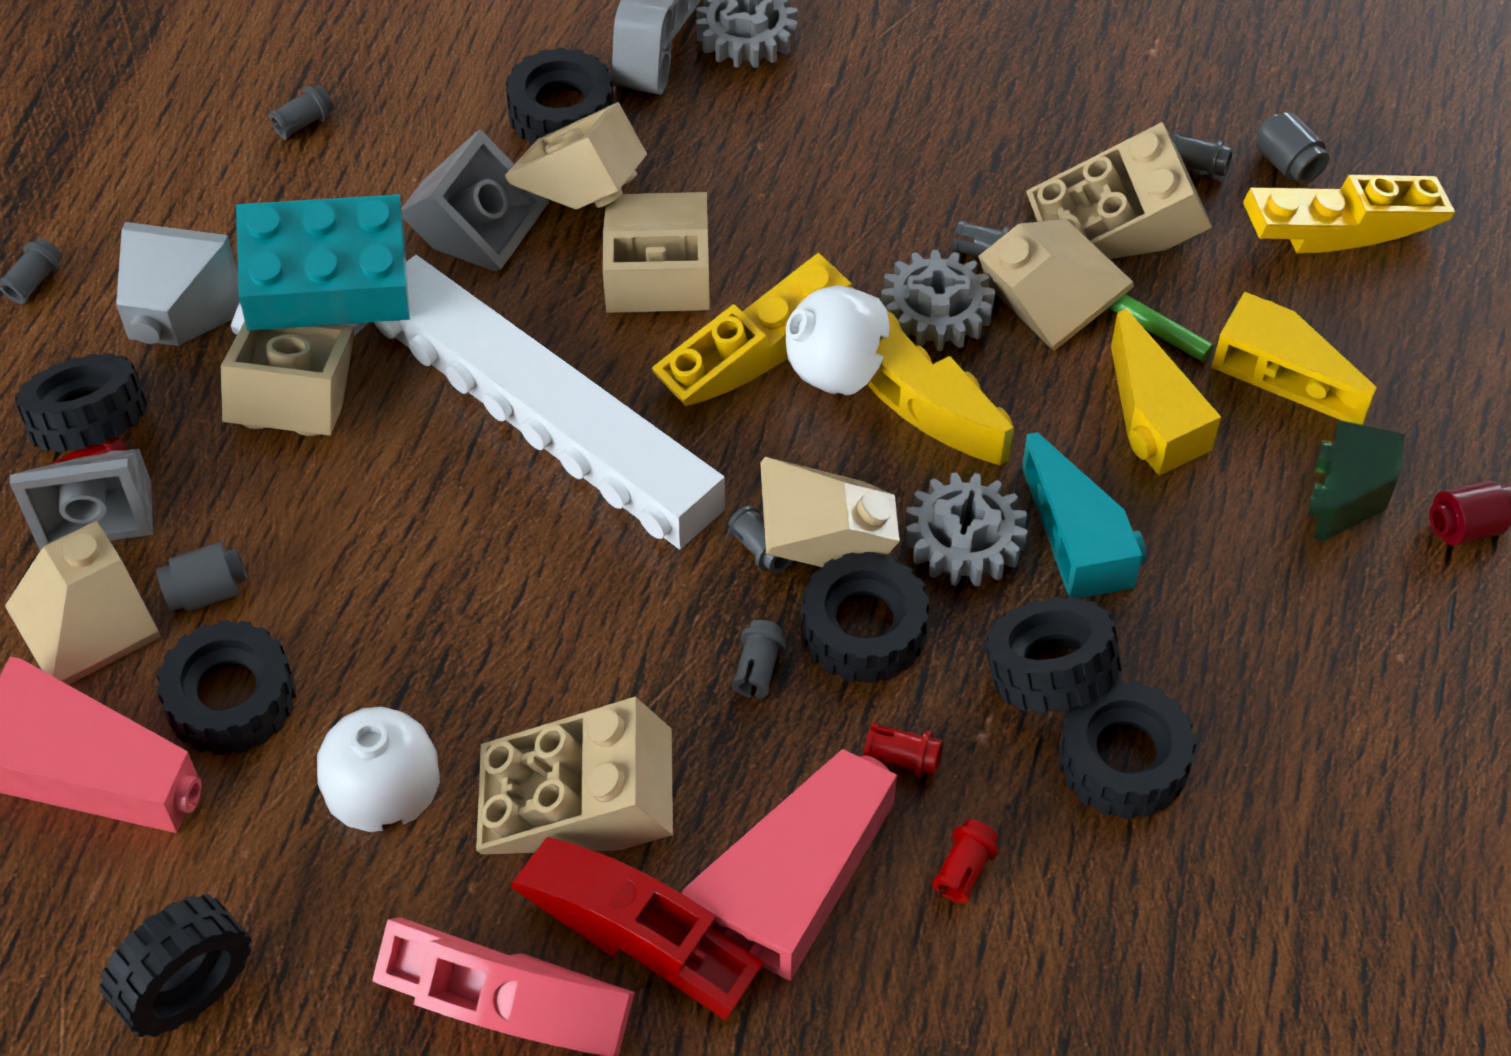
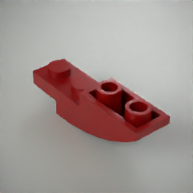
M547 837L513 880L510 887L611 957L615 958L620 950L624 951L725 1021L764 963L711 927L716 915L690 898L627 864L570 842Z

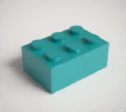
M400 194L236 204L238 292L247 331L410 320L405 237Z

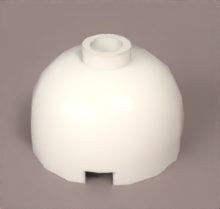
M836 285L815 290L798 305L787 321L786 348L789 362L802 380L816 388L835 395L836 393L846 396L855 394L869 383L883 360L884 355L878 354L876 351L879 346L880 335L889 338L890 325L887 309L879 298L850 287Z
M385 707L362 708L346 715L326 734L317 753L318 786L325 803L332 815L352 828L375 832L383 831L382 825L393 824L401 819L403 825L411 822L432 803L440 784L438 756L435 747L423 726L401 711Z

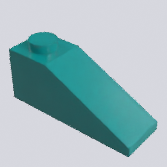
M1038 432L1027 434L1022 470L1069 599L1071 597L1083 598L1135 588L1140 564L1146 562V547L1140 531H1133L1125 510Z

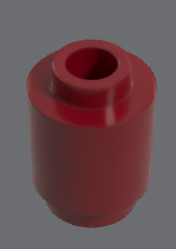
M1487 480L1438 492L1429 511V521L1433 531L1447 544L1452 546L1504 534L1511 526V486L1506 483L1498 484L1493 480Z

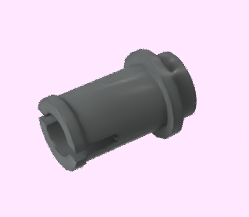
M321 85L315 87L305 86L302 89V95L268 113L271 122L277 121L272 126L283 140L289 139L291 135L318 119L322 122L329 119V113L334 111V104L327 91Z
M1174 133L1172 141L1181 155L1185 167L1208 172V177L1215 179L1217 175L1224 177L1227 175L1233 157V147L1225 146V141L1220 139L1217 143L1183 136L1180 133Z
M960 220L955 234L972 237L975 239V242L953 238L952 251L978 257L1008 233L1011 228L1005 227L1003 231Z
M37 238L35 242H27L23 246L24 254L4 277L0 278V290L9 299L18 304H25L30 295L49 274H56L60 270L59 262L62 260V254L52 243L42 238Z
M744 506L733 514L728 523L730 526L727 528L728 532L755 555V564L762 571L770 570L772 573H780L790 566L793 560L766 554L764 518L754 506Z
M754 620L750 623L749 628L742 631L740 639L744 647L736 675L732 681V688L737 693L751 698L755 685L757 686L755 693L757 699L765 698L769 694V685L777 655L782 654L786 648V640L783 638L784 631L779 625L767 620Z

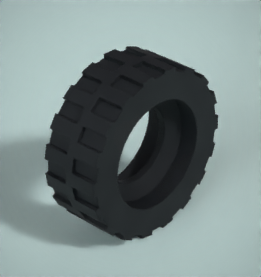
M556 48L555 50L545 49L538 51L537 54L528 55L523 58L520 64L516 63L512 68L511 75H508L506 79L507 88L505 89L510 124L512 129H516L517 135L522 140H528L531 145L539 138L614 104L613 80L611 74H608V67L604 63H600L596 56L583 53V50ZM553 90H573L584 95L583 101L565 108H549L537 104L536 101L540 95Z
M106 353L105 355L90 354L80 358L75 357L68 359L66 362L52 365L43 372H38L32 376V379L28 382H24L20 387V391L15 395V404L32 445L35 447L39 446L41 450H56V452L85 449L88 446L107 442L108 439L115 436L118 437L125 433V430L139 422L138 419L145 415V407L148 406L133 362L128 361L125 356H115V354Z
M864 552V554L858 555L853 553L844 554L840 559H831L824 563V567L820 571L816 570L812 574L810 584L805 586L802 595V641L804 647L809 648L812 660L815 663L819 662L827 673L831 675L837 674L842 676L843 680L850 682L861 680L865 681V683H876L878 679L886 678L889 680L896 677L897 673L901 670L910 668L914 664V658L920 656L924 649V641L927 636L930 604L928 595L925 596L924 593L925 586L920 578L917 579L913 575V570L906 564L903 566L897 563L895 558L887 555L885 557L877 556L874 552ZM867 596L884 601L890 607L893 614V623L890 629L880 637H853L846 634L837 623L836 613L839 606L845 600L852 597Z
M1052 597L1049 600L1029 602L1028 605L1021 608L1016 607L1009 611V614L1004 618L1000 617L994 623L995 627L989 630L986 636V653L996 693H1000L1001 699L1007 704L1012 703L1017 709L1024 711L1029 709L1035 710L1036 713H1047V711L1056 710L1062 712L1079 705L1080 707L1087 705L1094 698L1102 697L1106 694L1108 688L1111 685H1115L1118 681V672L1122 671L1118 638L1111 614L1106 609L1099 608V604L1092 601H1082L1081 598L1061 599L1060 597ZM1052 649H1078L1071 654L1055 659H1030L1039 653Z
M223 620L218 621V624L207 626L205 624L197 627L196 631L188 636L185 634L178 639V644L172 650L169 649L163 657L164 664L162 667H159L157 673L159 686H156L158 697L171 728H174L177 737L183 743L186 741L190 743L192 748L203 753L206 750L213 752V755H225L228 752H236V754L247 752V749L255 745L259 747L266 743L268 737L275 732L278 733L284 727L286 717L291 716L294 708L292 700L293 697H296V686L288 658L277 638L273 639L270 632L261 626L257 628L252 626L251 622L241 620L239 623ZM228 665H242L252 671L256 677V687L253 695L244 703L226 710H213L206 707L198 698V687L202 678L215 669Z
M1118 680L1115 685H1111L1108 688V692L1102 697L1098 696L1091 700V703L1082 707L1080 705L1072 707V710H1068L1064 718L1057 752L1060 753L1058 766L1060 772L1064 773V782L1070 791L1073 790L1079 796L1078 800L1086 806L1090 804L1097 808L1099 813L1108 816L1110 813L1120 815V818L1132 819V816L1142 815L1146 817L1154 815L1155 810L1167 808L1172 804L1176 794L1179 796L1183 791L1195 757L1196 734L1192 733L1193 723L1189 715L1186 716L1181 710L1182 705L1175 698L1173 700L1164 694L1165 691L1155 686L1154 688L1143 685L1144 682L1132 680V683ZM1114 725H1128L1141 729L1154 742L1156 748L1155 760L1148 768L1137 773H1124L1107 766L1098 754L1096 744L1098 737L1105 729Z
M203 894L201 897L193 895L185 897L184 900L178 903L173 902L167 905L162 911L151 915L143 921V924L134 932L132 931L123 940L124 942L121 946L114 950L109 957V963L102 970L100 976L102 979V983L99 984L100 992L132 1033L134 1032L137 1036L144 1037L149 1035L150 1038L156 1037L161 1033L167 1031L169 1033L178 1029L180 1025L187 1021L190 1022L203 1010L219 1000V997L233 985L238 974L244 970L247 964V957L251 955L252 947L249 943L252 940L216 897L213 899L211 895Z

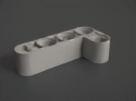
M621 0L614 22L613 85L661 95L668 81L672 40L701 0Z

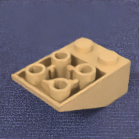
M1163 122L1026 191L1037 222L1067 219L1108 259L1165 251L1212 228L1182 157Z
M707 192L622 194L619 198L606 205L603 228V280L606 313L710 310Z
M636 696L481 744L476 851L480 854L535 853L547 837L570 842L593 851H617L673 836L672 729Z

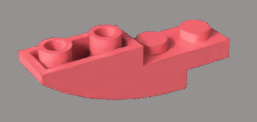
M401 917L387 919L372 982L415 997L414 1005L442 1015L509 1035L603 1056H619L635 993L523 953L507 955Z

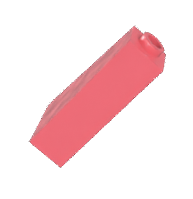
M10 656L0 675V793L177 833L185 814L193 812L196 808L202 788L201 779L196 773L188 751L23 659Z
M844 749L840 750L689 883L681 894L716 915L711 927L764 962L762 967L791 981L892 809L895 799L897 774L890 772L883 763L873 757H859Z

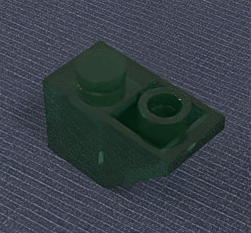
M1338 420L1332 440H1321L1315 461L1314 472L1323 473L1322 483L1314 482L1308 504L1307 515L1317 516L1313 539L1326 541L1387 509L1400 475L1405 434Z

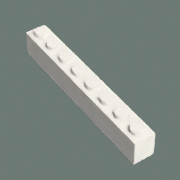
M415 255L406 262L410 320L374 322L384 336L389 339H398L410 348L412 354L420 363L425 366L432 365L446 375L449 382L459 392L464 394L469 392L484 404L488 412L495 419L508 421L522 432L525 439L538 450L545 449L561 461L569 474L577 479L584 478L600 490L606 501L613 507L618 509L623 507L638 518L643 527L655 538H665L681 550L725 511V477L422 258Z

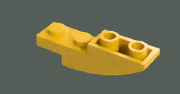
M1348 175L1341 189L1251 187L1243 201L1259 239H1290L1296 253H1323L1376 245L1429 229L1450 220L1455 214V210L1437 176Z
M817 253L744 311H741L735 304L731 305L654 365L652 371L685 406L703 402L732 391L788 359L786 348L787 321L792 312L795 311L806 297L815 290L836 285L853 288L852 283L820 253Z
M888 311L889 338L880 335L879 346L876 353L884 355L879 369L867 386L903 419L945 445L972 457L997 465L1008 462L1014 427L1007 412L1001 407H995L981 391L977 379L970 372H964L951 356L932 364L926 350L919 345H914L902 331L895 315Z

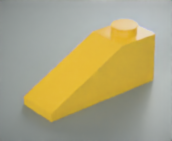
M1247 292L1243 293L1220 333L1211 367L1359 428H1362L1377 389L1368 378L1295 311Z
M1126 308L1117 313L1111 350L1127 437L1134 453L1140 459L1146 460L1160 476L1211 452L1221 416Z

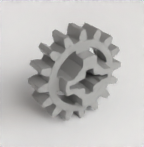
M704 0V7H697L696 38L697 41H702L704 53L716 51V61L719 63L727 58H732L734 67L739 68L743 61H750L751 65L757 68L759 67V59L766 58L769 62L775 63L777 62V51L784 54L790 52V43L797 41L798 11L797 8L791 7V0Z
M932 250L930 259H923L921 255L915 252L911 254V265L901 261H897L894 264V274H885L881 302L887 309V312L889 311L895 315L906 336L913 335L916 337L915 346L919 345L922 347L926 341H934L936 350L942 351L945 341L951 340L955 346L961 348L964 347L965 335L975 339L981 337L982 325L989 326L991 322L995 289L989 288L990 276L988 273L976 275V261L973 260L962 265L959 263V253L953 252L948 259H941L939 251Z
M957 472L951 473L950 484L946 486L935 478L930 480L929 494L917 490L914 493L913 507H907L905 546L914 548L913 562L915 564H922L929 561V576L932 578L937 577L943 571L950 573V583L954 586H957L961 576H969L974 586L981 585L983 573H988L996 580L1001 579L1004 565L1015 568L1018 564L1019 553L1025 548L1028 531L1025 529L1027 514L1026 511L1016 510L1018 496L1014 493L1002 497L1000 495L1002 484L1000 481L996 480L988 487L981 485V476L977 473H974L971 477L970 483L962 482ZM970 523V526L967 527L966 534L962 535L961 532H964L965 524Z

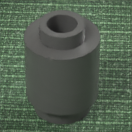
M1294 113L1274 114L1267 118L1258 130L1256 148L1288 180H1296L1299 184H1307L1316 179L1327 167L1330 156L1325 151V143Z
M222 541L170 558L168 560L169 565L157 569L159 584L171 612L185 608L187 612H191L241 595L239 583L248 580L238 549L235 548L227 551Z

